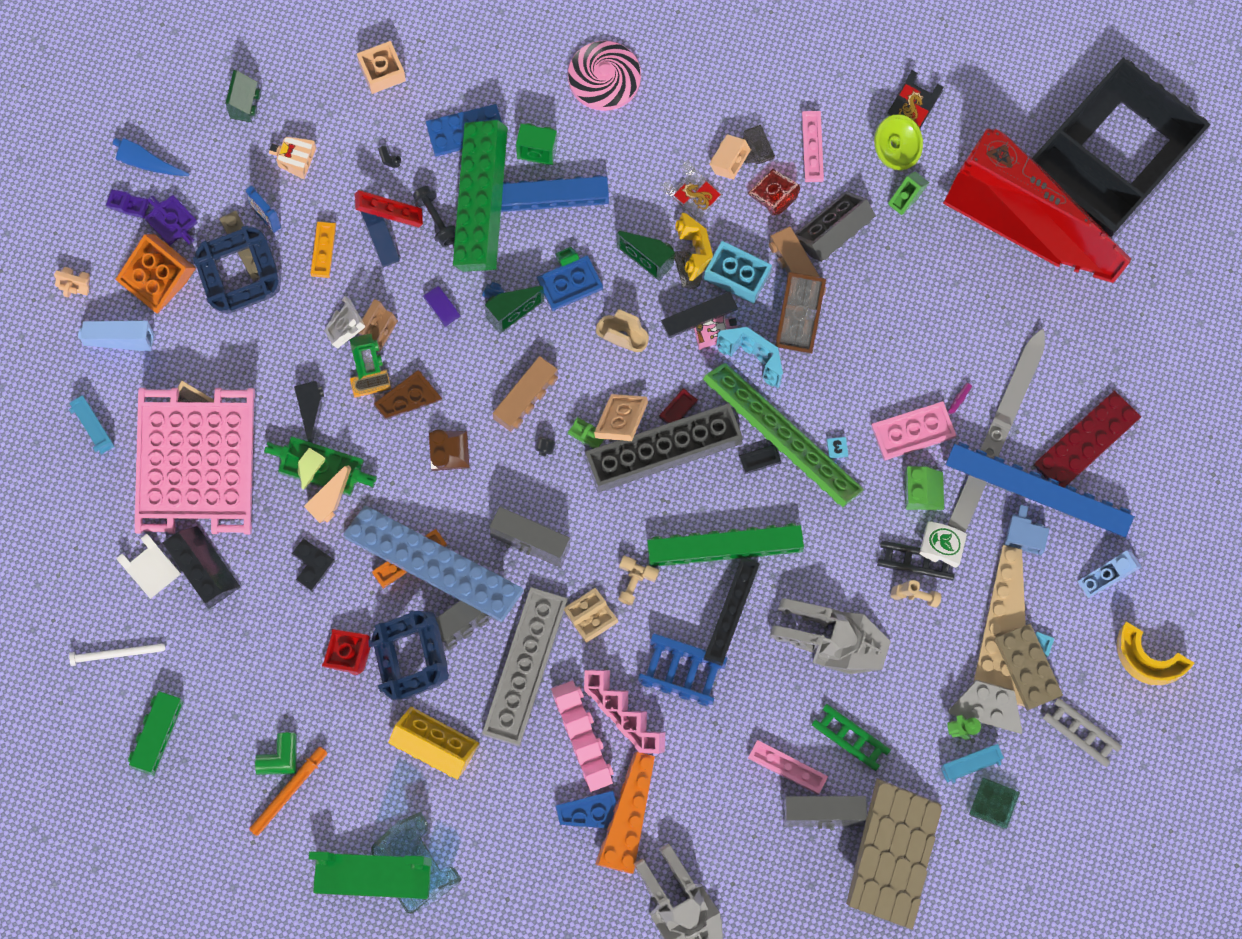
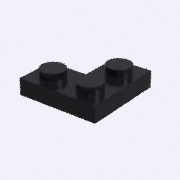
M304 538L292 553L295 558L306 564V567L297 577L296 581L313 592L334 564L335 559Z

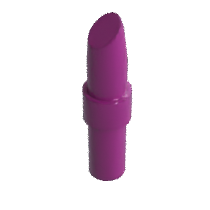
M966 383L956 395L949 408V414H953L960 404L964 402L972 388L971 384Z

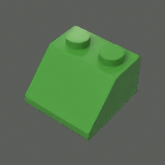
M907 466L905 471L906 510H944L943 472L929 467Z

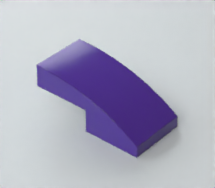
M112 189L105 206L124 214L144 218L150 203L147 201V198L131 196L128 192Z
M436 286L422 296L444 327L461 317L439 286Z

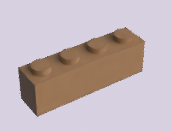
M791 226L770 236L769 248L772 253H776L779 266L787 272V279L789 271L820 277Z
M539 356L495 409L493 419L510 432L514 428L518 429L526 413L529 415L533 411L535 402L545 396L549 385L553 386L558 379V369Z

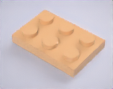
M611 394L594 432L595 438L632 441L648 404L647 397Z

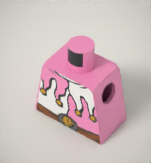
M722 316L695 327L698 349L701 350L717 344V337L720 331L737 328L736 318L725 319Z

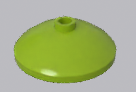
M898 114L889 116L880 122L875 132L874 146L879 159L884 165L893 170H905L914 166L919 160L923 150V138L918 125L911 118Z

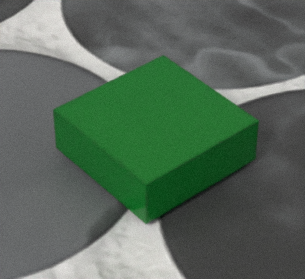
M572 247L555 253L556 259L562 267L579 260L578 254Z

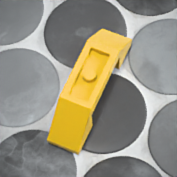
M682 213L679 220L676 221L675 230L678 232L679 239L692 240V244L695 246L696 254H692L685 265V271L688 273L689 280L693 281L707 269L713 253L707 229L688 214Z

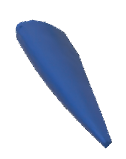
M115 138L113 140V145L119 147L115 158L117 161L161 174L175 176L190 175L162 161L132 141L125 138L122 140Z

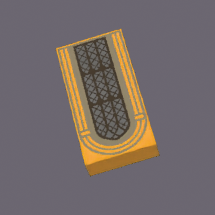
M387 370L364 376L360 380L358 377L350 378L354 398L391 389Z

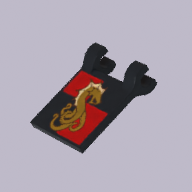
M911 70L887 114L891 116L905 115L911 118L921 129L936 101L941 96L944 87L937 84L933 93L914 84L918 73Z

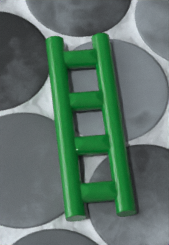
M826 704L822 709L827 713L821 722L815 719L811 726L876 772L880 767L876 760L881 753L887 756L891 749ZM833 718L843 724L837 734L827 728ZM849 730L859 736L853 746L843 739ZM865 741L875 747L869 757L859 751Z

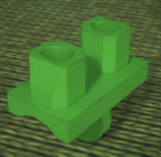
M578 417L567 432L568 435L592 449L600 447L604 439L595 438L594 432L596 427Z
M963 715L956 716L957 721L947 722L949 735H952L953 738L962 737L965 741L971 740L970 735H976L981 730V723L976 718L966 719Z

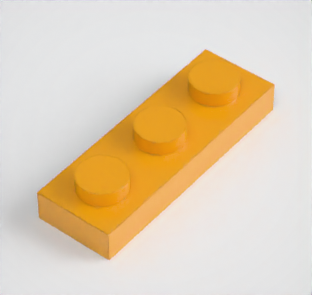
M317 222L310 273L312 277L330 278L336 223Z

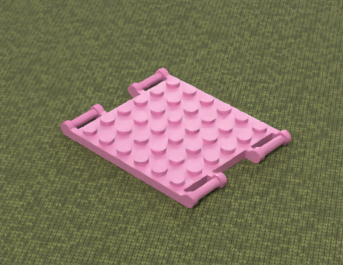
M139 388L135 533L168 532V534H175V519H211L212 534L238 532L251 535L255 389L222 390V388H215L214 403L178 402V388H171V390ZM146 397H171L170 402H146ZM222 397L247 398V403H222ZM165 518L167 519V524H143L142 519ZM219 519H244V525H219Z

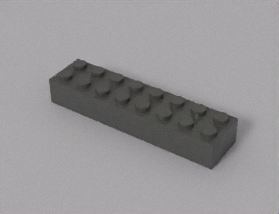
M728 403L636 434L632 441L618 440L585 451V460L596 490L599 493L741 445L743 436L731 405Z

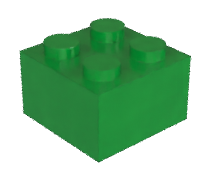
M531 123L520 124L516 141L517 159L553 166L557 150V130L551 127H536Z

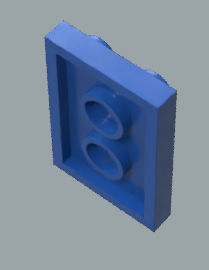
M588 255L563 267L561 266L537 276L539 286L544 288V296L552 311L603 290V285Z

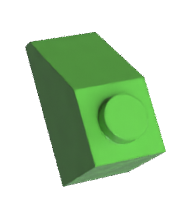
M916 171L909 174L888 205L900 215H903L921 196L930 182Z

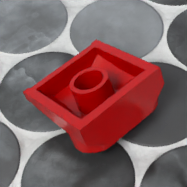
M332 629L322 667L349 672L352 675L361 674L365 669L371 648L368 645L370 636Z

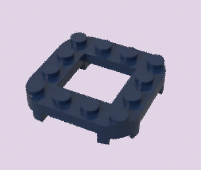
M243 226L241 230L209 242L205 240L200 243L193 257L207 296V302L219 313H233L270 299L280 291L281 278L268 240L260 230L254 227ZM250 248L260 281L226 293L215 261Z
M409 611L406 615L385 623H378L374 626L376 629L373 632L372 640H368L369 647H374L382 680V684L378 685L380 692H384L391 700L407 699L437 688L444 681L448 680L447 660L439 626L433 612ZM419 632L427 667L423 668L422 671L402 678L394 641Z

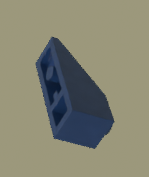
M360 211L362 221L382 267L384 268L399 262L400 258L384 218Z

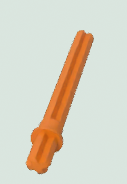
M318 747L309 759L306 758V762L249 828L255 836H259L309 775L319 768L318 765L327 755L326 750Z

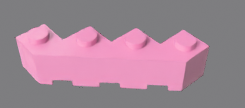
M585 670L584 691L596 701L600 709L611 718L623 735L635 745L634 747L639 753L659 754L665 752V732L646 731L647 711L628 710L629 691L610 690V670Z
M572 680L551 688L557 709L562 717L564 727L571 740L574 753L581 766L590 792L613 784L611 775H614L610 763L606 764L603 759L601 749L604 748L600 737L596 739L592 731L591 724L594 722L590 712L586 713L580 698L584 696L580 686L576 687Z

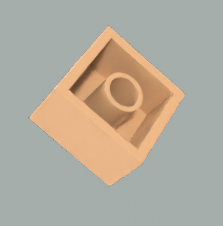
M391 41L357 53L358 64L371 94L406 81L403 67Z

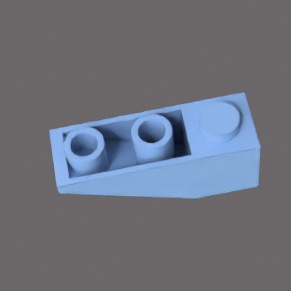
M1125 551L1079 580L1078 583L1089 598L1141 568V565L1132 551Z

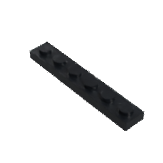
M741 558L704 660L720 666L723 665L760 563Z

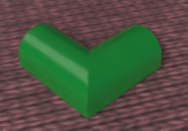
M290 732L278 733L276 754H256V775L296 774L297 734Z

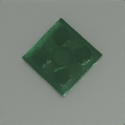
M983 777L968 815L1006 830L1020 792Z

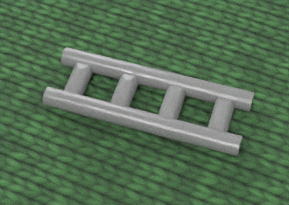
M1058 698L1054 704L1059 708L1052 716L1046 713L1043 719L1099 763L1107 767L1111 761L1106 757L1112 749L1119 752L1122 746ZM1065 712L1075 719L1068 728L1059 722V719ZM1080 725L1090 731L1085 740H1082L1075 734ZM1096 737L1106 743L1100 753L1090 746Z

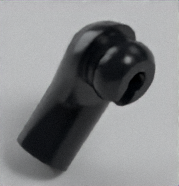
M387 146L378 148L384 165L392 168L400 166L402 160L398 155L390 156Z

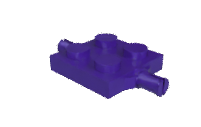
M153 195L150 196L147 201L154 208L144 219L169 246L180 238H183L188 245L191 242L193 243L194 238L190 236L188 231L198 223L194 216L174 195L162 202H159Z

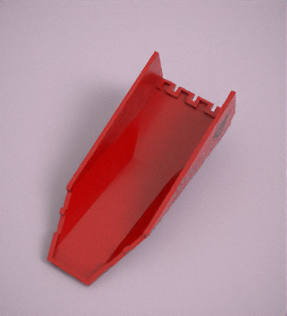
M987 128L961 166L960 172L957 173L943 204L1057 267H1060L1061 264L1075 268L1074 272L1079 273L1080 269L1094 273V278L1114 283L1131 261L1126 252L1044 169L1006 134L997 129L993 131Z

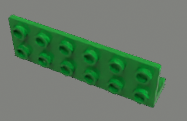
M309 851V860H314L316 864L313 893L414 899L429 898L432 858L425 856L405 855V857Z

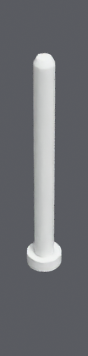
M165 644L77 655L75 652H70V665L76 666L77 662L161 652L165 650Z

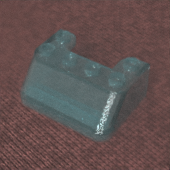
M421 812L398 821L371 847V854L376 856L405 857L406 855L432 858L428 899L398 898L404 910L409 914H413L447 894L462 881L457 870L451 866L441 871L427 846L422 841L421 837L428 831V823Z

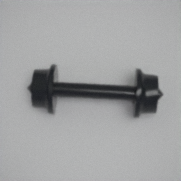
M429 186L417 189L413 193L414 205L416 207L426 206L439 229V232L434 236L435 241L439 242L442 247L453 244L455 242L456 226L446 227L432 204V201L437 197V193L432 191Z

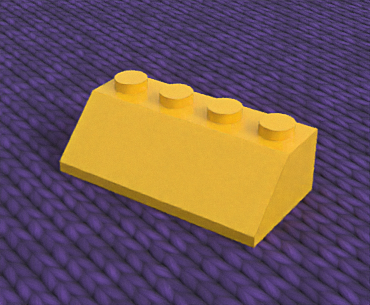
M410 707L396 723L388 742L397 749L412 755L414 758L457 780L467 768L479 746L478 741L413 707Z

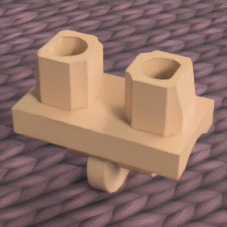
M64 267L61 271L56 270L54 274L56 278L55 286L64 291L63 295L65 297H70L71 293L88 295L89 273L80 272L79 276H74L71 268Z

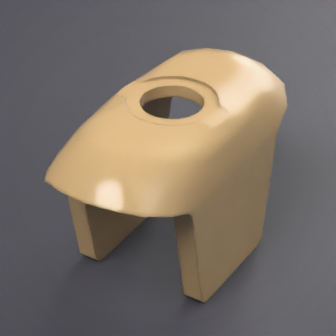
M620 309L617 310L614 316H604L596 327V334L599 337L630 351L642 352L648 345L649 335L641 327L639 318ZM620 331H624V332L627 333L628 336H626V335H624V334H622V333H619V332H620Z

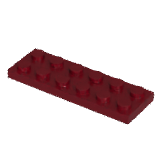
M1114 390L1040 457L1033 466L1047 480L1048 478L1054 479L1059 482L1058 486L1065 488L1066 485H1069L1138 422L1141 416Z

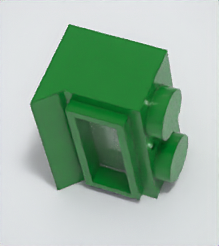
M372 334L349 339L359 380L364 376L381 372L379 367L383 366L381 355L376 354V351H379L377 340H373Z

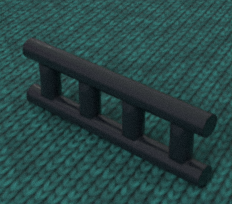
M881 540L880 548H884L886 551L884 559L878 558L877 566L951 581L954 580L955 573L949 572L950 565L944 561L941 571L930 569L931 560L926 557L923 559L922 567L911 565L912 554L920 555L919 547ZM893 550L905 552L903 563L892 561Z

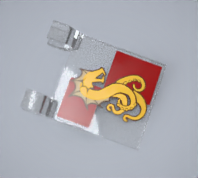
M686 160L682 164L681 170L687 176L676 188L667 180L662 185L661 190L671 196L699 221L723 194L705 179L691 162Z

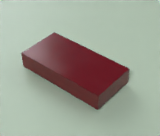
M683 388L662 411L659 418L666 424L683 419L698 402V399Z

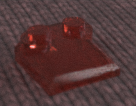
M772 169L748 192V195L765 206L770 214L779 215L797 199L800 186L795 181Z

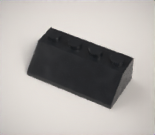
M198 526L178 531L162 542L208 609L241 588Z

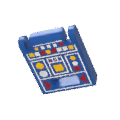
M253 185L248 187L246 195L251 209L273 233L281 229L277 212L274 209H270V206L256 192Z

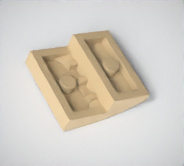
M596 588L578 598L564 609V612L586 643L618 623L617 617L607 606L606 601Z

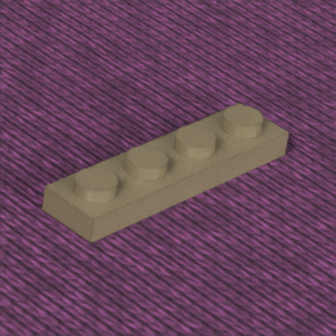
M236 210L219 218L227 234L241 230V227L244 226ZM250 248L237 252L253 283L258 281L260 277Z

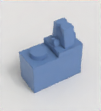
M1020 505L1018 514H1013L1010 519L1004 545L1042 555L1046 548L1050 529L1045 528L1043 524H1031L1032 520L1026 517L1028 506Z

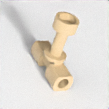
M624 555L619 568L628 571L631 580L626 591L620 593L618 600L624 604L633 605L635 600L633 592L638 581L647 579L655 583L660 570L649 565L643 567L636 564V560Z
M915 580L892 587L890 595L895 600H900L907 596L909 600H914L916 597L927 601L928 606L935 608L941 602V593L931 591L930 593L919 591L920 583Z

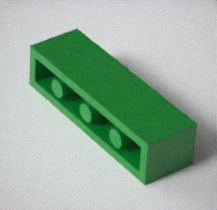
M158 691L157 696H153L150 704L152 707L149 714H146L143 720V725H145L142 733L139 732L135 743L137 746L135 751H131L128 758L129 766L132 769L155 776L184 703L181 698Z

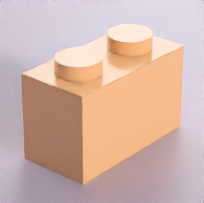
M726 135L710 162V166L716 175L734 180L751 151L746 140Z

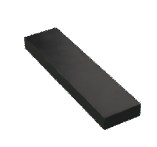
M727 292L662 319L661 324L668 338H672L738 310V307L731 293Z

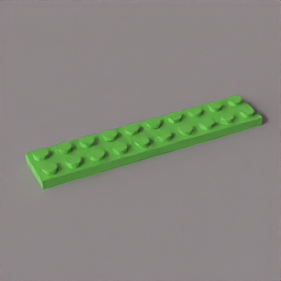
M726 363L705 375L703 380L710 388L714 389L724 401L730 403L737 413L746 418L780 452L784 453L794 465L798 466L807 477L811 478L823 491L829 494L837 504L844 507L863 492L864 489Z

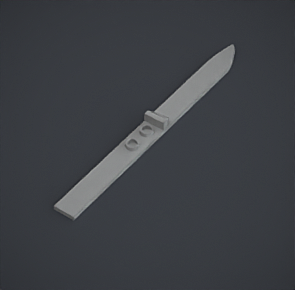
M1044 329L1038 331L1028 341L980 449L987 453L986 457L994 459V456L998 457L1042 357L1045 347ZM969 475L948 526L964 533L966 532L987 482Z

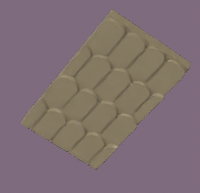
M876 778L846 902L849 907L913 930L921 903V893L927 876V866L936 839L935 833L942 812V805L940 803Z

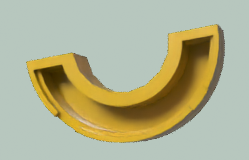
M1127 621L1119 631L1117 637L1119 660L1125 670L1140 682L1149 685H1167L1180 679L1194 665L1193 661L1179 653L1167 661H1157L1150 658L1144 652L1141 645L1143 631Z

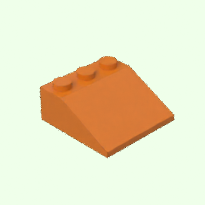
M144 234L115 280L157 314L188 282L196 267L157 235Z

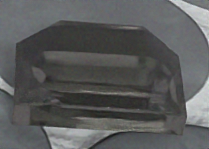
M761 125L744 130L743 139L746 140L751 149L744 161L745 164H761L775 159L773 150Z
M676 251L674 259L682 287L696 289L700 286L703 273L693 281L689 280L688 273L685 271V265L692 253Z

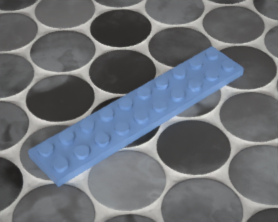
M364 505L343 534L344 538L500 622L504 621L524 592L522 587L366 505Z

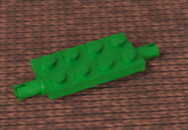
M292 436L287 446L284 445L283 447L268 441L267 447L265 446L264 453L280 457L281 464L278 470L280 474L300 480L298 462L309 448L325 457V462L317 470L310 482L320 487H324L344 466L349 465L351 471L343 494L348 496L352 495L357 483L374 488V482L376 483L377 476L361 472L364 459Z

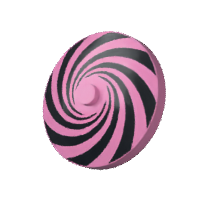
M597 41L582 47L573 56L568 68V83L571 92L579 102L595 110H614L626 105L636 95L641 82V69L635 55L625 46L612 41Z

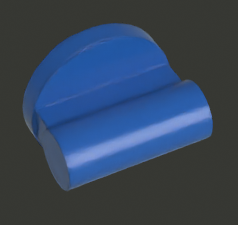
M491 282V284H486L482 296L488 299L492 296L496 297L498 294L503 293L504 289L501 288L500 284Z

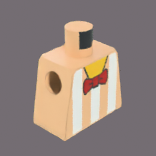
M285 137L282 146L274 143L271 144L269 154L277 156L276 161L280 168L305 179L316 151V145L313 140Z

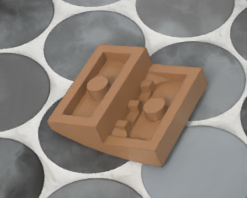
M374 299L362 319L365 328L358 334L361 336L371 333L373 340L378 342L379 351L377 352H380L398 320L392 312L384 308L380 301Z

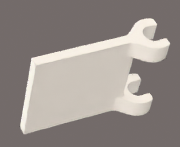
M146 534L141 538L142 542L148 547L144 552L131 562L123 554L116 559L147 596L152 599L180 576L181 573Z

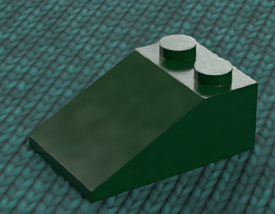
M624 231L617 233V248L658 281L674 266L675 251L670 244L663 243L658 239Z
M536 286L500 293L496 297H490L485 304L487 320L501 334L544 302V288Z

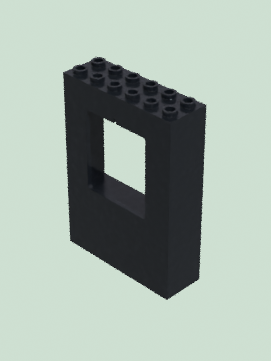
M1123 57L1032 159L1114 240L1202 141L1211 124L1208 123L1206 118L1195 113L1189 105L1182 103L1176 95L1165 90L1162 84L1155 82L1146 72L1139 70L1132 61L1126 60ZM1121 103L1143 120L1147 118L1148 124L1169 139V142L1131 184L1082 146Z

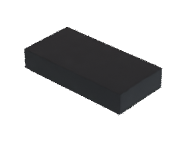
M775 445L739 455L744 474L781 464V459Z

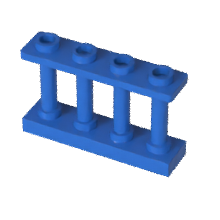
M653 633L650 645L653 646L654 652L646 675L639 674L638 681L641 682V685L652 688V686L660 688V691L666 694H671V692L679 694L678 697L684 700H690V698L697 700V703L703 706L713 705L715 698L710 696L717 671L720 668L725 669L728 657H725L723 665L720 666L704 660L706 650ZM667 650L672 652L673 657L665 681L653 677L661 653ZM686 656L691 658L692 662L684 686L680 687L672 684L680 658ZM704 662L709 664L710 670L701 694L692 691L691 687L699 664Z

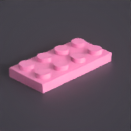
M944 402L871 425L884 461L954 439L957 436Z

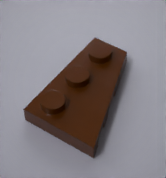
M418 369L373 405L382 417L387 420L442 401V398Z

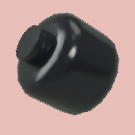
M540 436L537 439L535 450L539 452V455L546 457L547 454H553L556 442Z

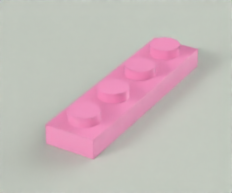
M802 111L805 182H823L821 111Z
M757 740L748 759L817 795L820 794L828 778L827 775Z

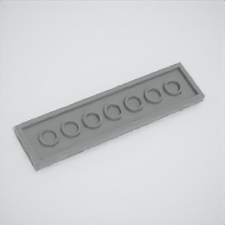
M530 587L482 732L483 736L520 747L568 598Z

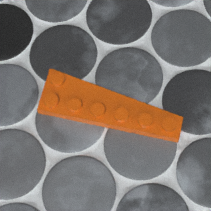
M634 752L625 782L620 791L619 802L614 808L613 812L615 813L612 822L608 825V833L601 845L595 865L634 874L635 866L633 863L636 862L655 756Z

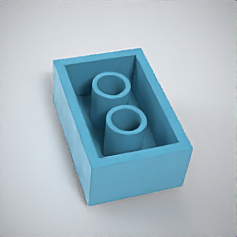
M721 241L705 270L704 280L754 304L771 274L772 265Z

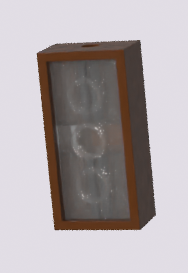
M789 271L775 343L776 347L813 353L826 278Z

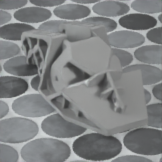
M785 598L781 599L778 611H781L783 614L799 615L803 620L819 623L824 628L831 623H835L831 639L824 637V635H816L781 626H772L771 638L777 642L788 641L795 645L796 648L815 653L812 663L843 673L857 674L883 669L891 641L864 614L841 612L832 608Z
M669 843L659 848L664 860L670 866L674 878L683 890L684 897L688 896L690 898L673 908L671 906L670 900L666 897L643 858L633 863L656 905V908L649 915L663 939H723L722 919L719 910L706 893L702 884H694Z

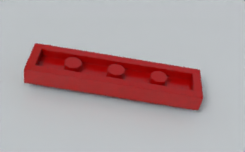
M360 190L354 193L355 210L418 228L423 225L422 208Z

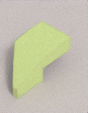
M310 448L298 462V475L300 476L301 488L303 490L312 481L314 474L325 462V457Z

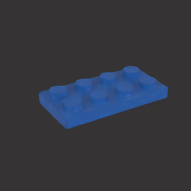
M497 104L425 121L434 156H441L463 149L465 123L499 120L502 123Z

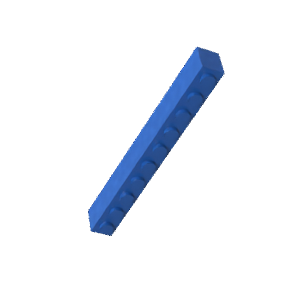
M958 442V445L953 444L945 463L946 466L1122 537H1127L1135 517L1131 515V510L1120 507V510L1112 507L1113 503L1106 500L1098 502L1094 500L1095 496L1084 492V495L1076 493V488L1066 485V488L1058 486L1059 482L1054 479L1048 478L1047 481L1040 478L1041 474L1034 471L1026 473L1022 471L1023 467L1019 465L1004 464V459L994 456V459L986 457V452L976 449V452L969 450V445Z

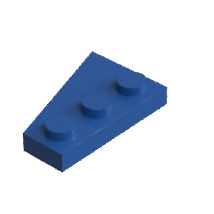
M610 791L559 804L555 808L560 825L608 828L609 823L612 822L615 813L613 811L617 804L614 792Z

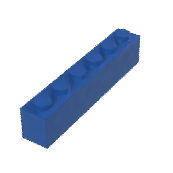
M595 175L592 178L578 176L574 179L557 178L550 181L540 179L537 182L523 180L518 183L503 182L501 212L609 204L607 176Z

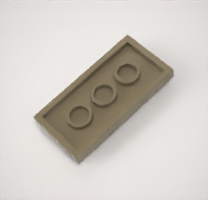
M1031 623L995 638V642L1027 711L1063 696Z

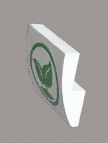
M929 521L926 524L919 554L934 562L940 559L956 568L961 562L967 534L953 527Z

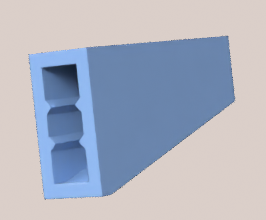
M83 321L82 328H79L78 337L84 346L151 352L154 333L148 321Z

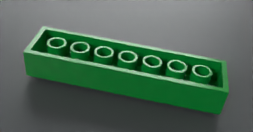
M499 120L468 122L464 126L453 266L462 272L496 270L508 132V127Z

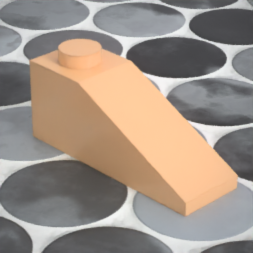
M349 465L344 466L304 506L319 523L324 521L328 523L335 516L334 512L339 506L351 471Z

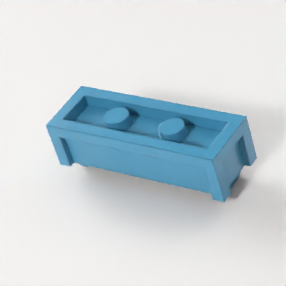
M83 395L70 402L71 408L69 411L71 414L76 413L95 444L93 450L95 452L99 451L102 455L114 448L113 443Z
M996 744L946 763L941 767V771L946 782L951 781L954 784L956 782L955 779L994 764L1000 766L1001 760L1004 757L999 745Z

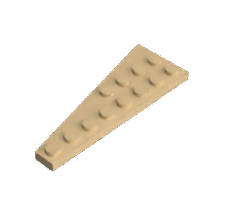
M1003 545L974 681L979 680L1014 690L1017 705L1025 707L995 642V638L1026 626L1022 549Z

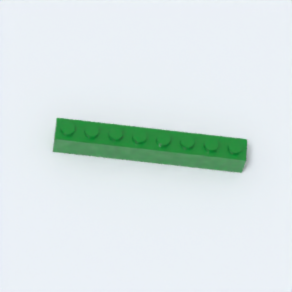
M795 523L786 524L785 527L769 525L766 526V529L750 527L745 531L730 529L725 533H720V531H710L704 535L691 533L689 536L684 537L676 534L671 535L670 538L663 539L661 536L652 537L651 540H647L648 560L651 567L740 559L742 557L750 558L801 553L804 549L802 527Z

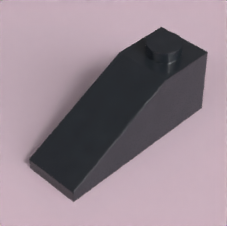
M316 381L294 386L307 440L311 443L314 441L322 408L321 398L324 397L322 386L318 387Z

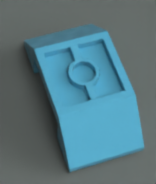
M748 327L722 330L718 333L716 347H718L722 354H728L732 357L739 346H742L745 352L754 354L761 363L766 364L763 373L764 381L770 386L779 388L783 370L778 347Z

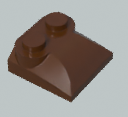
M437 429L429 432L431 471L470 468L467 431H443Z

